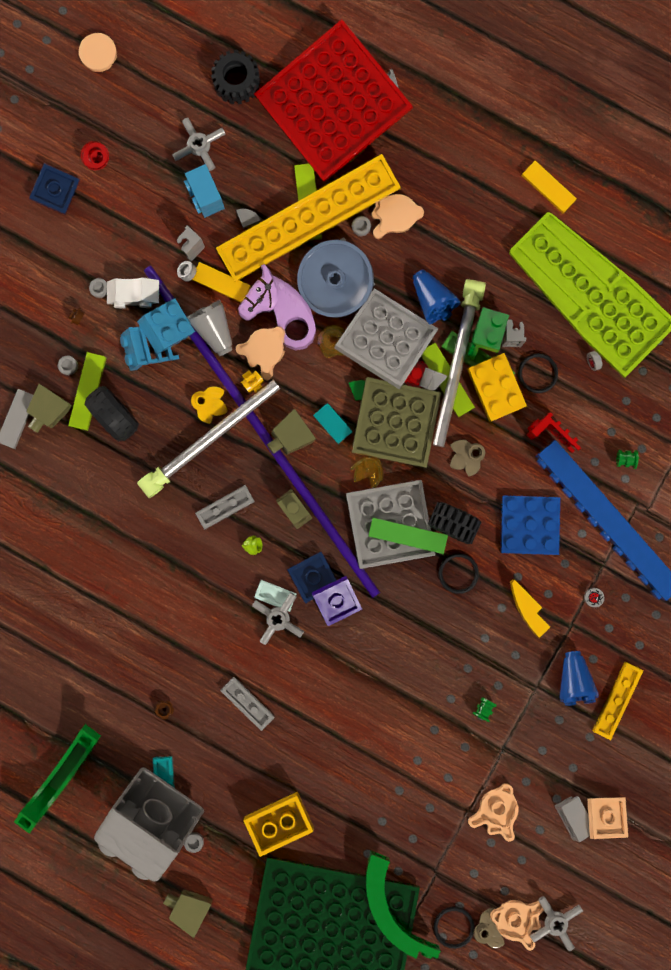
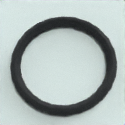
M540 353L531 354L521 362L518 369V377L522 386L528 391L544 393L556 384L558 368L549 356ZM532 358H544L553 366L554 378L546 388L533 389L523 380L522 369L525 363Z
M455 553L446 557L438 571L443 587L456 594L470 591L476 585L479 577V569L476 562L470 556L462 553ZM455 557L469 560L475 570L472 584L462 590L452 589L443 579V567L450 559Z
M449 907L442 910L436 917L434 934L437 940L445 947L461 948L469 943L473 937L474 921L471 915L464 909ZM450 911L463 913L470 922L469 936L459 944L446 943L438 933L440 918Z

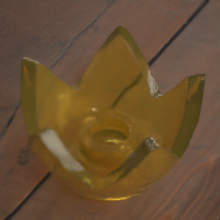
M337 325L325 327L316 339L317 345L321 348L326 358L344 355L334 349L345 332V329ZM336 337L337 342L331 343L330 338Z
M363 457L350 468L352 471L355 469L354 482L368 477L372 489L376 488L379 482L383 480V467L380 460L376 457Z

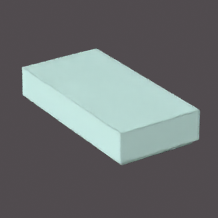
M261 580L254 598L276 607H281L290 592L294 595L297 593Z

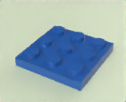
M502 496L501 553L559 555L560 497Z

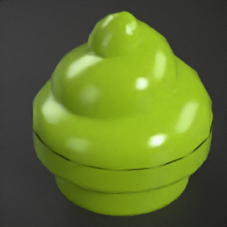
M250 536L243 542L242 547L250 555H256L262 551V540L256 536Z

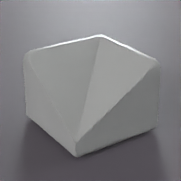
M425 368L419 386L435 391L446 379L447 375Z

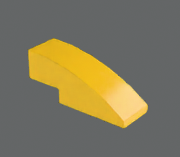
M512 579L510 586L517 609L529 629L536 637L540 638L550 628L537 614L542 607L516 580Z

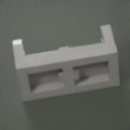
M187 225L185 231L178 237L177 243L179 244L183 239H187L182 245L181 250L185 252L187 259L191 262L205 246L202 239Z
M512 320L507 321L502 339V347H521L526 342L524 324L520 322V330H518V328L513 329Z
M571 796L554 805L572 840L581 842L590 836L588 813L578 796L574 798Z

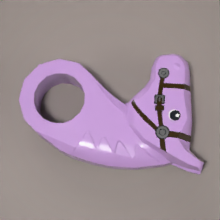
M265 264L261 265L263 275L253 284L239 305V315L241 318L250 321L259 313L274 311L277 325L284 330L293 320L305 322L309 328L307 336L302 340L295 341L287 337L285 332L283 344L293 350L306 349L313 343L316 335L315 322L310 307L293 287L273 276Z

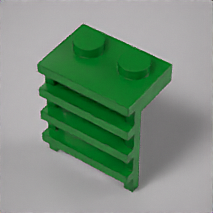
M482 308L468 352V356L471 357L470 360L474 361L479 348L496 353L499 352L509 318L508 314Z

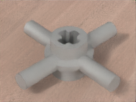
M185 118L182 120V123L190 135L187 147L177 151L172 156L177 161L192 153L202 157L209 171L214 170L216 167L208 151L212 141L225 135L223 128L206 136L203 133H197L189 118ZM199 142L202 146L198 147L196 143Z
M290 592L281 607L269 609L257 600L253 603L252 607L267 616L266 620L269 627L260 639L262 644L266 645L275 630L279 631L286 628L300 638L303 635L304 631L289 622L290 617L287 611L297 597ZM280 615L282 621L276 623L274 616Z
M545 896L540 897L538 901L547 914L545 926L530 935V938L535 943L550 933L551 935L559 936L566 949L572 951L575 947L566 933L568 921L582 913V908L580 905H577L563 914L553 911ZM558 921L559 925L555 927L554 922Z

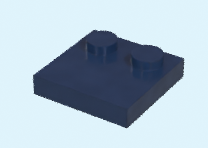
M43 164L29 199L66 215L80 179L47 164Z
M322 552L287 569L305 604L314 599L312 592L336 581Z

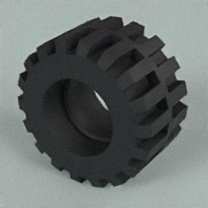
M234 50V53L231 54L230 51H227L225 56L221 54L219 56L220 60H215V67H212L211 77L217 95L219 97L222 96L225 102L229 100L230 104L238 102L239 105L242 104L243 100L246 103L249 102V97L254 98L255 91L259 90L260 75L256 61H253V57L250 55L247 57L246 52L243 51L241 54L238 53V50ZM235 70L242 71L247 75L244 82L238 85H231L225 81L226 76Z
M437 502L428 525L458 541L472 544L481 521L456 507L443 502Z

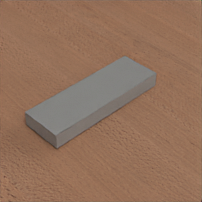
M20 389L17 390L0 431L1 444L16 449L30 415L26 411L32 400V394Z
M246 485L195 514L205 530L255 501Z
M235 677L220 690L261 731L275 718Z

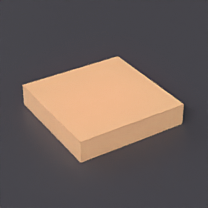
M625 797L587 799L590 839L628 837Z

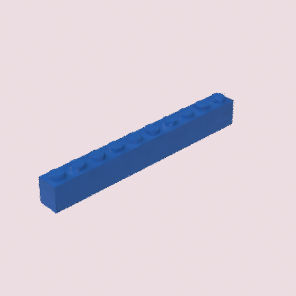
M556 440L552 441L536 455L538 465L542 469L546 468L551 473L549 477L556 484L559 483L563 487L562 492L568 498L572 497L576 502L574 504L581 513L585 512L589 517L587 518L588 522L593 527L597 526L601 531L600 535L602 538L614 545L613 550L616 554L623 556L627 560L625 562L632 571L636 570L640 575L638 576L639 580L645 586L647 584L650 586L652 595L657 600L667 601L671 597L670 569Z

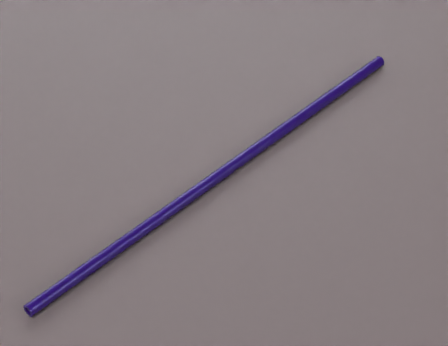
M147 267L144 272L149 279L159 280V294L167 303L173 300L174 297L153 267ZM195 330L189 337L238 407H240L246 400L205 341ZM252 411L246 418L268 448L267 444L273 441V439L254 411ZM278 450L274 454L271 452L371 597L373 598L378 595L380 591L366 571L359 568L358 560L282 451Z

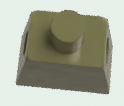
M39 384L26 411L34 417L28 427L37 433L43 424L53 428L72 409L73 405Z
M294 409L272 430L271 434L275 439L268 443L267 446L273 454L282 448L285 454L288 455L312 444L316 438Z
M292 489L276 500L296 529H299L312 519Z
M183 890L179 898L168 893L163 904L173 909L169 919L194 938L213 899Z

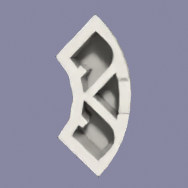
M115 278L107 281V304L114 305V308L122 309L125 308V305H140L141 308H151V304L159 303V280Z

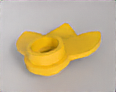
M213 386L207 388L204 392L198 391L192 395L191 404L197 410L198 418L201 421L210 424L213 415L220 416L227 413L226 405L220 400L224 394L222 388ZM199 397L204 399L203 404L198 403Z

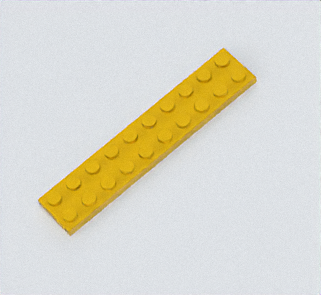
M381 154L216 247L233 280L236 282L261 268V265H267L398 191L401 187L384 156Z

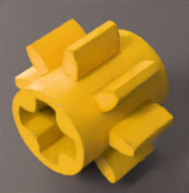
M248 370L242 375L244 380L241 383L249 393L253 390L257 393L263 388L261 384L265 381L257 371L251 373Z

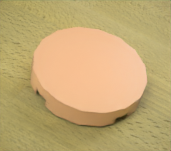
M93 33L82 40L79 46V56L85 67L94 72H103L108 70L116 60L117 49L109 36L102 33Z

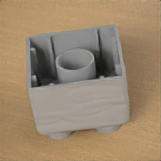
M143 767L112 806L96 831L94 839L102 853L121 859L131 867L132 872L138 878L158 881L180 852L204 813V809Z

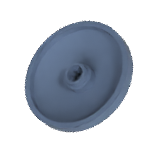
M342 240L325 241L314 246L302 259L297 275L298 289L308 306L316 313L333 318L345 317L358 311L370 297L374 284L373 268L365 253L355 245Z

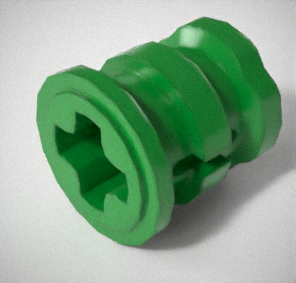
M622 450L617 451V467L624 465V467L628 468L630 466H633V469L637 468L639 461L638 450H635L634 453L628 450L622 452Z
M481 697V703L476 707L478 708L477 711L472 714L486 722H490L489 716L493 714L492 710L497 705Z

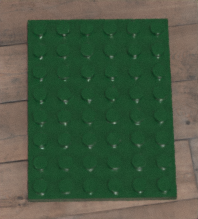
M267 856L246 970H405L407 954L386 938L373 918L367 898L366 875ZM385 879L384 889L388 906L396 920L412 933L420 886Z

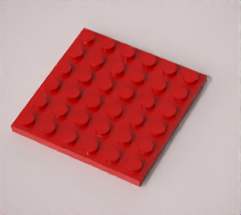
M342 19L254 93L324 182L413 109L412 104Z

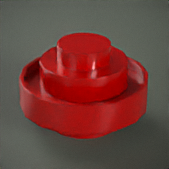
M91 141L82 148L80 158L87 168L100 170L107 165L109 152L103 144Z
M418 361L405 380V384L422 388L419 384L425 368L429 369V367L424 362Z

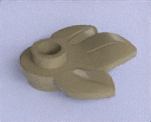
M466 440L453 442L450 446L456 454L450 462V467L456 470L465 469L468 476L476 474L480 469V461L485 457L484 447L478 443L470 444ZM473 450H478L479 455L477 457L472 455Z
M489 908L480 915L479 924L474 929V938L481 944L487 943L491 948H500L505 943L495 923L490 919V913L494 908ZM485 930L486 936L482 937L481 933Z

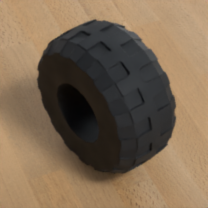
M106 386L98 387L86 398L84 405L116 441H125L138 430V421Z

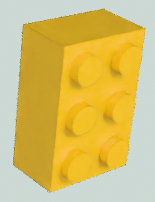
M505 353L467 368L489 421H494L527 406Z
M298 792L246 815L243 820L260 857L314 831V826Z

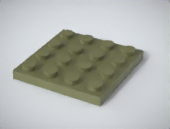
M366 377L351 453L427 468L441 392L402 385L399 390L387 381Z

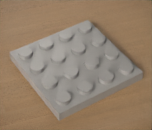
M374 288L370 297L360 308L334 349L400 390L438 331V328L428 324L427 321Z
M422 480L346 493L360 569L435 556V552L368 536L372 518L431 531L428 525L429 517Z

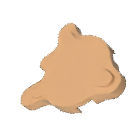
M395 194L383 198L375 203L376 207L372 212V218L380 220V223L373 230V236L376 239H380L390 232L401 233L409 230L417 220L423 217V208L416 205L412 199L405 195Z
M280 326L259 329L250 336L246 343H240L236 346V352L247 357L250 367L260 365L261 376L266 381L272 379L274 366L284 356L285 330Z
M504 783L499 788L487 792L480 802L477 813L468 819L469 825L472 828L487 824L489 835L501 834L506 841H513L515 838L513 824L517 818L519 806L513 795L512 786Z
M510 900L499 908L492 910L490 919L495 923L498 932L503 937L511 941H519L527 950L531 951L535 948V943L530 938L533 930L540 929L539 915L544 909L539 901L527 904L518 900Z

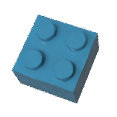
M206 164L185 173L187 180L184 183L190 197L195 196L192 198L198 214L202 213L205 218L225 209L222 198Z
M176 299L143 315L137 321L157 355L188 338L195 332Z

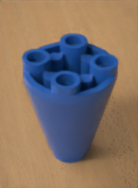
M420 270L413 276L414 287L428 324H433L440 319L443 321L449 319L452 316L451 312L461 304L457 296L433 275L426 272V270Z
M581 651L565 653L566 658H564L560 701L564 702L565 706L576 705V701H584V704L595 703V698L599 697V693L586 661L581 656Z

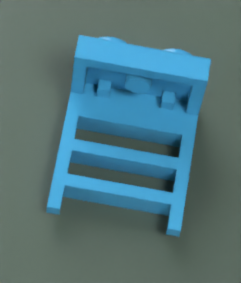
M140 326L129 327L121 334L120 343L125 349V363L129 366L130 371L137 370L143 365L179 359V355L173 356L171 347L165 350L166 357L163 358L161 353L157 355L154 350L156 359H151L147 339Z

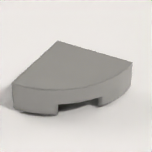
M249 209L236 210L243 229L261 222L259 216Z

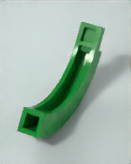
M86 724L81 728L57 766L20 811L14 821L15 824L27 833H31L92 752L101 737L100 734Z
M371 850L366 869V890L369 907L378 927L393 945L407 955L417 958L420 951L424 957L438 959L441 952L439 945L412 934L392 914L384 889L390 859Z

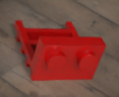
M551 412L541 420L537 419L527 428L529 432L526 436L531 440L536 438L546 428L571 453L575 451L571 446L578 451L581 449L576 443L578 439L576 437L571 438L568 435L570 431L568 429L563 430L559 426L561 422H555L551 418L553 416Z

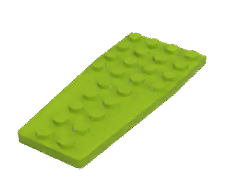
M546 213L511 248L509 254L578 334L623 378L671 332V315L640 285L552 213Z

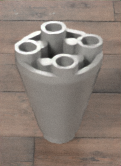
M220 300L187 316L193 328L219 356L233 350L224 306Z

